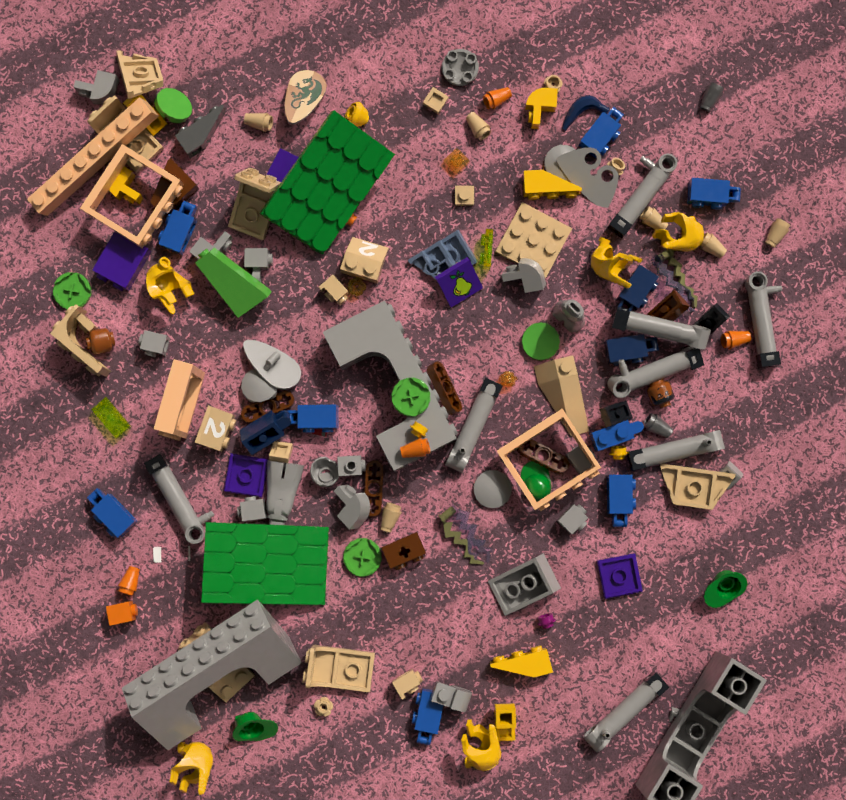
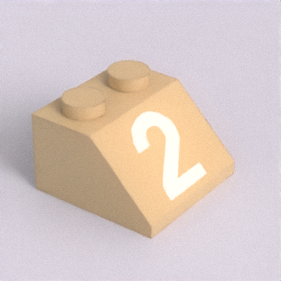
M352 237L340 268L341 273L378 284L389 248Z
M208 405L195 443L221 452L223 448L227 449L230 438H228L229 432L234 430L237 422L234 419L235 415Z

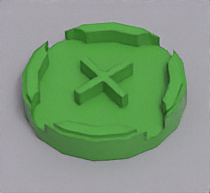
M165 88L156 95L154 104L156 110L163 118L167 117L173 123H182L191 115V102L182 92L173 88Z
M67 272L62 274L54 283V299L63 308L68 309L76 304L84 307L91 297V285L79 273Z
M547 323L532 324L523 334V350L534 360H548L559 349V334L554 327Z
M406 378L400 380L394 386L392 403L400 414L407 417H415L422 414L428 408L430 391L422 380Z
M358 538L348 544L344 551L343 559L346 568L356 576H369L379 568L382 556L379 546L374 541L367 538Z

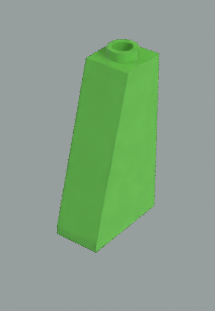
M215 247L210 251L205 249L198 255L199 259L195 264L238 318L270 295L271 290Z

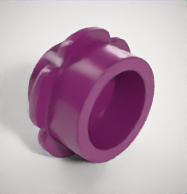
M552 613L544 614L538 617L539 623L537 625L542 626L543 629L554 626L553 623L556 619Z

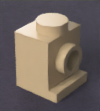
M331 275L319 286L321 292L326 291L324 295L330 302L335 301L341 306L348 300L347 295H349V292L334 275Z
M411 669L392 680V683L401 699H404L406 692L408 694L415 692L419 689L418 685L424 680L418 671L414 672Z

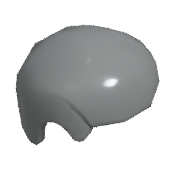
M324 456L315 459L310 468L311 479L321 487L333 486L339 479L338 465L335 461Z

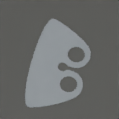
M581 148L557 157V163L563 173L573 184L582 188L581 193L597 206L609 207L617 188L618 172L612 166L605 165L597 171L595 176L590 174V171L596 169L601 163V155L595 148ZM590 152L597 156L596 162L592 165L585 162V156ZM603 171H612L613 179L610 182L602 180L601 174Z

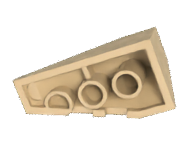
M573 355L534 366L538 385L555 412L563 409L579 434L589 432ZM563 423L564 427L566 428L570 436H572L567 427L565 426V424Z

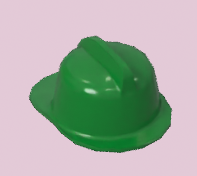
M730 570L719 572L714 577V581L705 590V603L712 608L726 605L745 592L748 585L747 579L738 572Z
M247 712L235 716V729L232 737L236 741H262L275 736L278 732V725L271 720H262L255 712Z

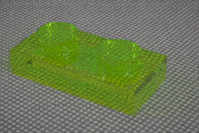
M486 229L485 234H481L480 245L484 246V253H480L479 264H483L482 269L490 270L493 229Z
M107 397L91 409L116 439L132 427Z

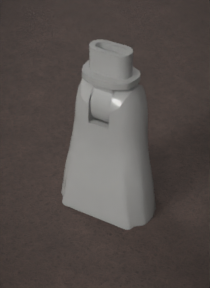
M572 299L560 300L553 307L552 315L558 321H564V327L569 332H578L584 327L586 320L584 310L577 301Z
M267 460L266 506L267 512L270 514L267 517L270 518L269 525H285V521L288 520L286 517L289 516L292 510L305 465Z

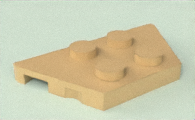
M116 51L128 99L163 87V77L157 58L144 57L138 54H133V57L124 56L123 51Z
M660 464L673 505L713 510L736 475Z

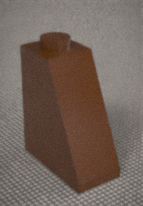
M170 158L164 170L180 179L184 184L180 192L181 195L172 202L173 207L169 212L172 213L173 209L177 210L183 201H187L199 190V187ZM162 176L150 201L154 206L152 208L153 211L172 183ZM165 213L163 217L166 219L169 213Z

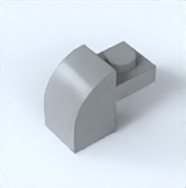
M97 70L94 84L75 80L74 88L78 95L85 98L90 97L93 104H103L107 98L115 96L120 80L116 74Z
M224 231L212 246L200 237L189 252L197 259H199L198 255L205 249L210 251L215 247L221 253L223 251L227 252L233 244L231 242L233 238Z
M522 258L518 263L519 267L517 265L507 266L501 274L503 282L522 278L525 293L544 290L546 286L541 266L532 259Z
M349 485L338 486L334 492L346 505L337 517L349 530L358 529L370 513L368 496L365 493H356V490Z
M436 681L430 700L450 707L453 710L466 712L472 692L455 685L450 686Z

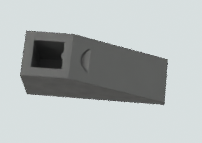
M223 105L213 107L207 115L196 118L192 125L181 128L177 132L178 134L175 135L189 158L206 149L226 113Z

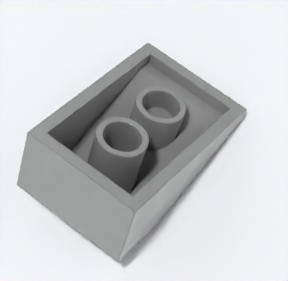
M544 553L488 581L505 616L561 589Z

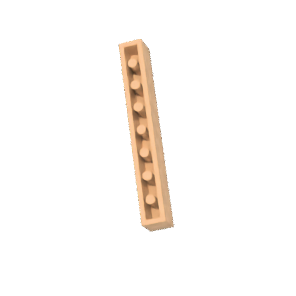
M139 97L28 197L27 200L39 214L48 216L109 162L122 144L125 146L129 144L159 115L147 101Z

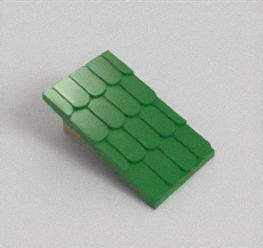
M333 110L259 214L314 251L324 254L395 154Z
M206 522L201 603L251 604L259 600L261 604L325 605L329 527Z

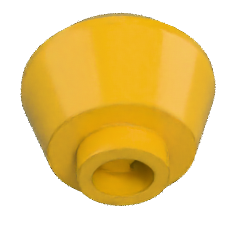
M355 102L347 109L345 118L355 126L361 127L368 122L369 115L361 102Z

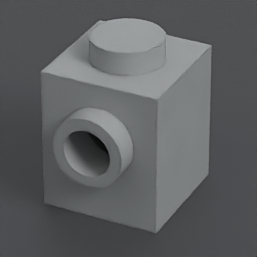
M144 330V334L140 335L138 344L147 356L156 357V354L166 356L170 337Z
M579 445L565 455L578 474L592 467Z
M361 455L337 457L339 477L362 475V471H366L365 459L362 460Z
M256 496L244 498L245 502H240V506L237 507L238 517L242 518V522L267 518L265 499L256 500Z
M572 504L559 517L557 522L569 534H573L576 530L581 531L586 526L588 517L585 514L587 511L579 504L577 506Z

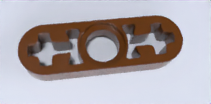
M439 361L432 363L427 367V373L447 413L454 415L462 410V403L444 365Z
M288 391L277 393L275 397L277 401L282 400L283 395L291 397L289 404H278L281 408L277 409V404L273 399L255 402L242 409L241 417L244 421L252 423L262 416H259V413L253 414V419L245 417L248 409L251 411L258 410L255 406L259 405L260 412L265 415L267 412L263 410V404L265 402H272V411L276 414L291 408L294 405L295 398Z
M533 439L526 442L529 444L528 447L530 449L524 451L523 445L517 448V452L520 455L556 474H563L569 468V460L565 456ZM537 447L538 449L535 451L534 456L531 455L532 450ZM538 452H546L548 459L545 461L540 460ZM552 456H554L555 458L552 460L554 462H552L551 465L548 464L549 461L552 459ZM559 461H562V462H563V463H562V466H564V467H561L560 469H558V468H557V466H558L557 463H558Z
M376 460L370 461L366 466L365 494L371 497L380 496L379 500L375 499V505L379 506V509L375 510V513H371L370 510L369 516H377L382 510L383 465ZM373 464H377V467L380 468V471L376 472V478L380 477V481H368L369 476L373 477V472L369 471V467H373ZM371 483L379 485L378 493L371 494L368 487Z

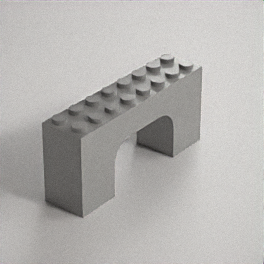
M384 300L327 329L323 334L342 370L368 357L377 356L389 362L399 381L406 378H417L428 386L430 403L422 414L415 417H407L402 423L376 436L394 472L423 458H403L400 447L419 439L411 433L412 428L410 425H413L415 421L428 429L426 437L422 436L421 438L428 439L431 453L454 442L457 439L456 435L458 432L453 423L449 425L447 421L449 415L444 406L440 407L438 403L440 398L436 390H431L429 386L431 380L426 372L422 373L420 369L422 363L418 355L414 356L411 352L413 351V346L409 338H404V328L401 322L395 321L396 313L392 305H387Z
M256 600L122 687V691L131 717L161 745L170 750L202 729L190 701L196 694L239 668L254 669L269 685L302 662L288 634L259 600Z
M715 651L680 709L678 716L674 719L635 784L647 800H695L703 788V785L697 780V773L705 756L731 715L736 711H740L745 715L748 713L767 680L733 658Z

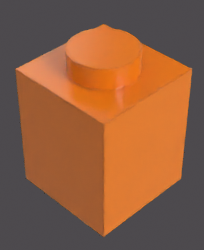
M133 601L106 606L109 626L136 620L138 615L137 605L133 604Z

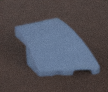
M456 230L408 260L410 264L417 266L434 279L435 276L466 257L469 258L472 265L478 261L459 230Z

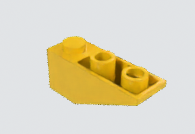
M527 170L523 172V194L529 200H537L540 198L539 196H547V199H557L558 196L566 195V198H576L582 192L581 187L544 170Z
M542 646L530 648L531 652L523 653L522 650L511 653L512 657L504 658V655L492 658L493 662H489L492 668L530 677L553 673L548 651L546 648H542Z

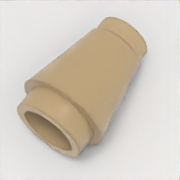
M475 112L467 115L466 120L474 137L480 141L486 139L491 134L490 125Z
M246 113L244 124L263 132L270 131L273 126V116H270L268 113Z
M648 206L639 217L642 223L656 230L666 229L668 223H661L662 216L654 207Z
M779 218L775 222L773 221L765 243L775 248L790 231V224Z
M706 232L704 234L700 249L718 258H722L727 249L724 248L712 233Z
M387 502L386 506H383L381 530L386 532L392 531L402 513L399 505Z

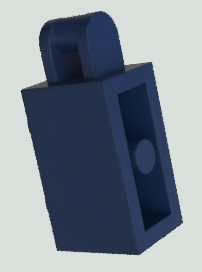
M639 264L628 280V283L632 284L631 287H624L617 297L621 301L618 306L621 307L624 303L629 306L630 311L632 309L636 311L639 307L643 309L648 301L646 296L649 291L653 293L659 284L656 282L659 276Z
M644 334L609 339L604 342L608 364H613V367H618V361L621 359L624 362L632 361V364L644 362L643 359L648 357V353L659 351L657 337L645 339ZM647 342H650V349H647Z
M271 410L240 430L241 442L251 455L284 436L283 429L291 424L289 412L283 410L275 415Z

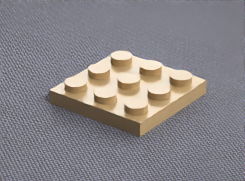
M522 202L496 253L516 264L522 258L536 261L541 266L546 279L572 228Z

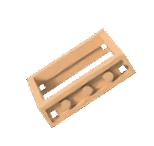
M122 144L80 209L143 248L148 241H151L154 230L161 226L165 213H169L172 209L174 199L181 195L180 192L184 184L180 179ZM130 157L172 182L137 237L95 211Z
M173 359L154 429L159 431L158 435L178 441L181 438L187 439L205 372L193 364Z
M563 409L497 450L534 510L538 508L540 511L550 506L549 501L555 498L558 501L566 496V490L571 487L575 490L583 485V479L587 477L592 479L600 474L598 471L601 469L600 465ZM562 420L592 467L536 502L507 455Z

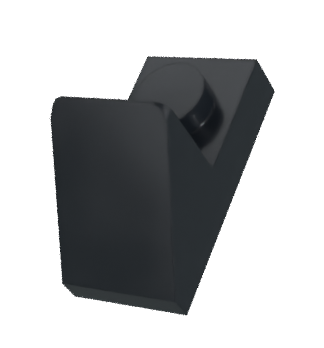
M716 303L693 325L710 329L711 335L730 316Z
M626 400L599 409L606 428L633 418Z

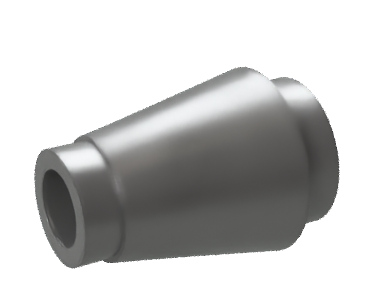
M713 82L706 86L700 108L710 112L723 96L724 88Z
M650 413L643 423L647 431L666 438L670 437L673 432V428L657 414Z

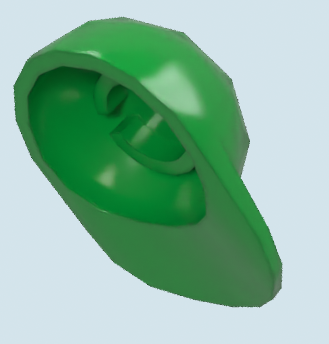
M533 461L526 463L521 470V478L536 502L551 493L550 474L548 469Z

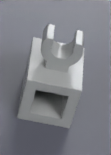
M245 248L244 267L246 270H253L252 276L261 282V270H269V265H273V254H269L268 248Z

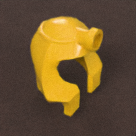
M680 212L664 214L661 223L675 222L682 228L681 239H673L668 230L657 229L652 234L653 239L658 238L661 240L663 248L684 252L695 250L702 245L704 239L703 226L696 221L694 216L687 217Z
M599 237L598 241L600 243L598 248L591 255L592 269L598 276L620 286L630 288L632 284L619 277L618 274L630 266L633 260L641 263L642 259L624 253H618L613 256L612 246L609 245L610 240Z
M162 257L146 273V287L152 299L158 298L170 314H174L175 308L173 303L177 302L171 291L181 288L186 298L194 295L191 282L183 278L170 266L171 263L168 258Z
M467 720L466 728L470 737H478L482 743L480 747L473 748L468 743L467 735L463 734L461 742L463 752L466 755L465 767L471 768L473 766L481 771L494 768L501 759V748L495 726L489 724L488 731L482 725L474 726L472 720Z
M180 742L177 750L184 758L171 769L169 782L176 786L181 772L195 769L192 774L186 775L181 779L179 790L182 793H187L190 783H199L198 793L202 795L205 793L213 765L211 749L201 742H192L190 744Z

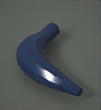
M585 95L579 97L569 108L562 129L566 131L585 110L595 109L607 114L610 108L602 104L595 96Z

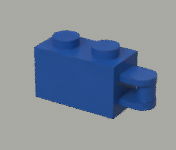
M615 107L608 114L602 112L578 146L581 148H595L603 157L609 149L608 143L611 140L614 142L621 133L618 131L621 127L619 121L624 114ZM591 152L589 153L590 155H592L594 158L597 159V156H596L594 153H591Z
M691 178L688 183L687 204H692L694 208H703L704 205L711 206V209L719 210L729 202H740L741 188L731 187L728 180ZM729 192H733V197H729Z
M183 201L179 211L173 209L172 213L168 214L165 230H162L158 237V244L162 248L183 256L197 223V220L194 218L197 206ZM185 210L190 211L189 215L184 214Z
M336 404L298 405V410H287L290 414V425L298 424V429H303V433H315V429H322V432L330 433L334 432V429H339V406ZM294 414H298V421H294Z
M626 420L590 433L595 452L634 439V434L641 432L644 429V425L640 421L629 424V421Z
M607 475V514H612L613 527H627V514H633V510L636 509V499L633 498L636 481L632 479V475ZM617 514H623V519H617Z
M96 488L87 497L94 505L91 509L94 513V519L100 524L103 522L108 527L106 531L114 538H122L138 522L112 494L105 495L99 488ZM100 496L102 500L98 503L96 499Z
M422 688V693H417L415 704H418L419 707L418 712L413 713L411 724H415L414 730L419 731L417 743L430 746L432 734H438L444 705L430 700L433 690ZM422 731L428 732L429 737L421 736Z

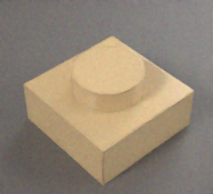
M433 87L423 101V105L439 115L449 97Z
M455 186V206H474V186Z
M82 313L76 318L80 322L78 326L85 333L99 329Z
M274 441L269 454V460L289 463L293 444Z

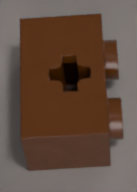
M417 532L381 547L390 569L395 568V570L406 567L405 562L413 560V563L424 559L423 555L426 554ZM401 547H405V549H410V552H408V557H405L404 555L400 556L399 552L402 551Z

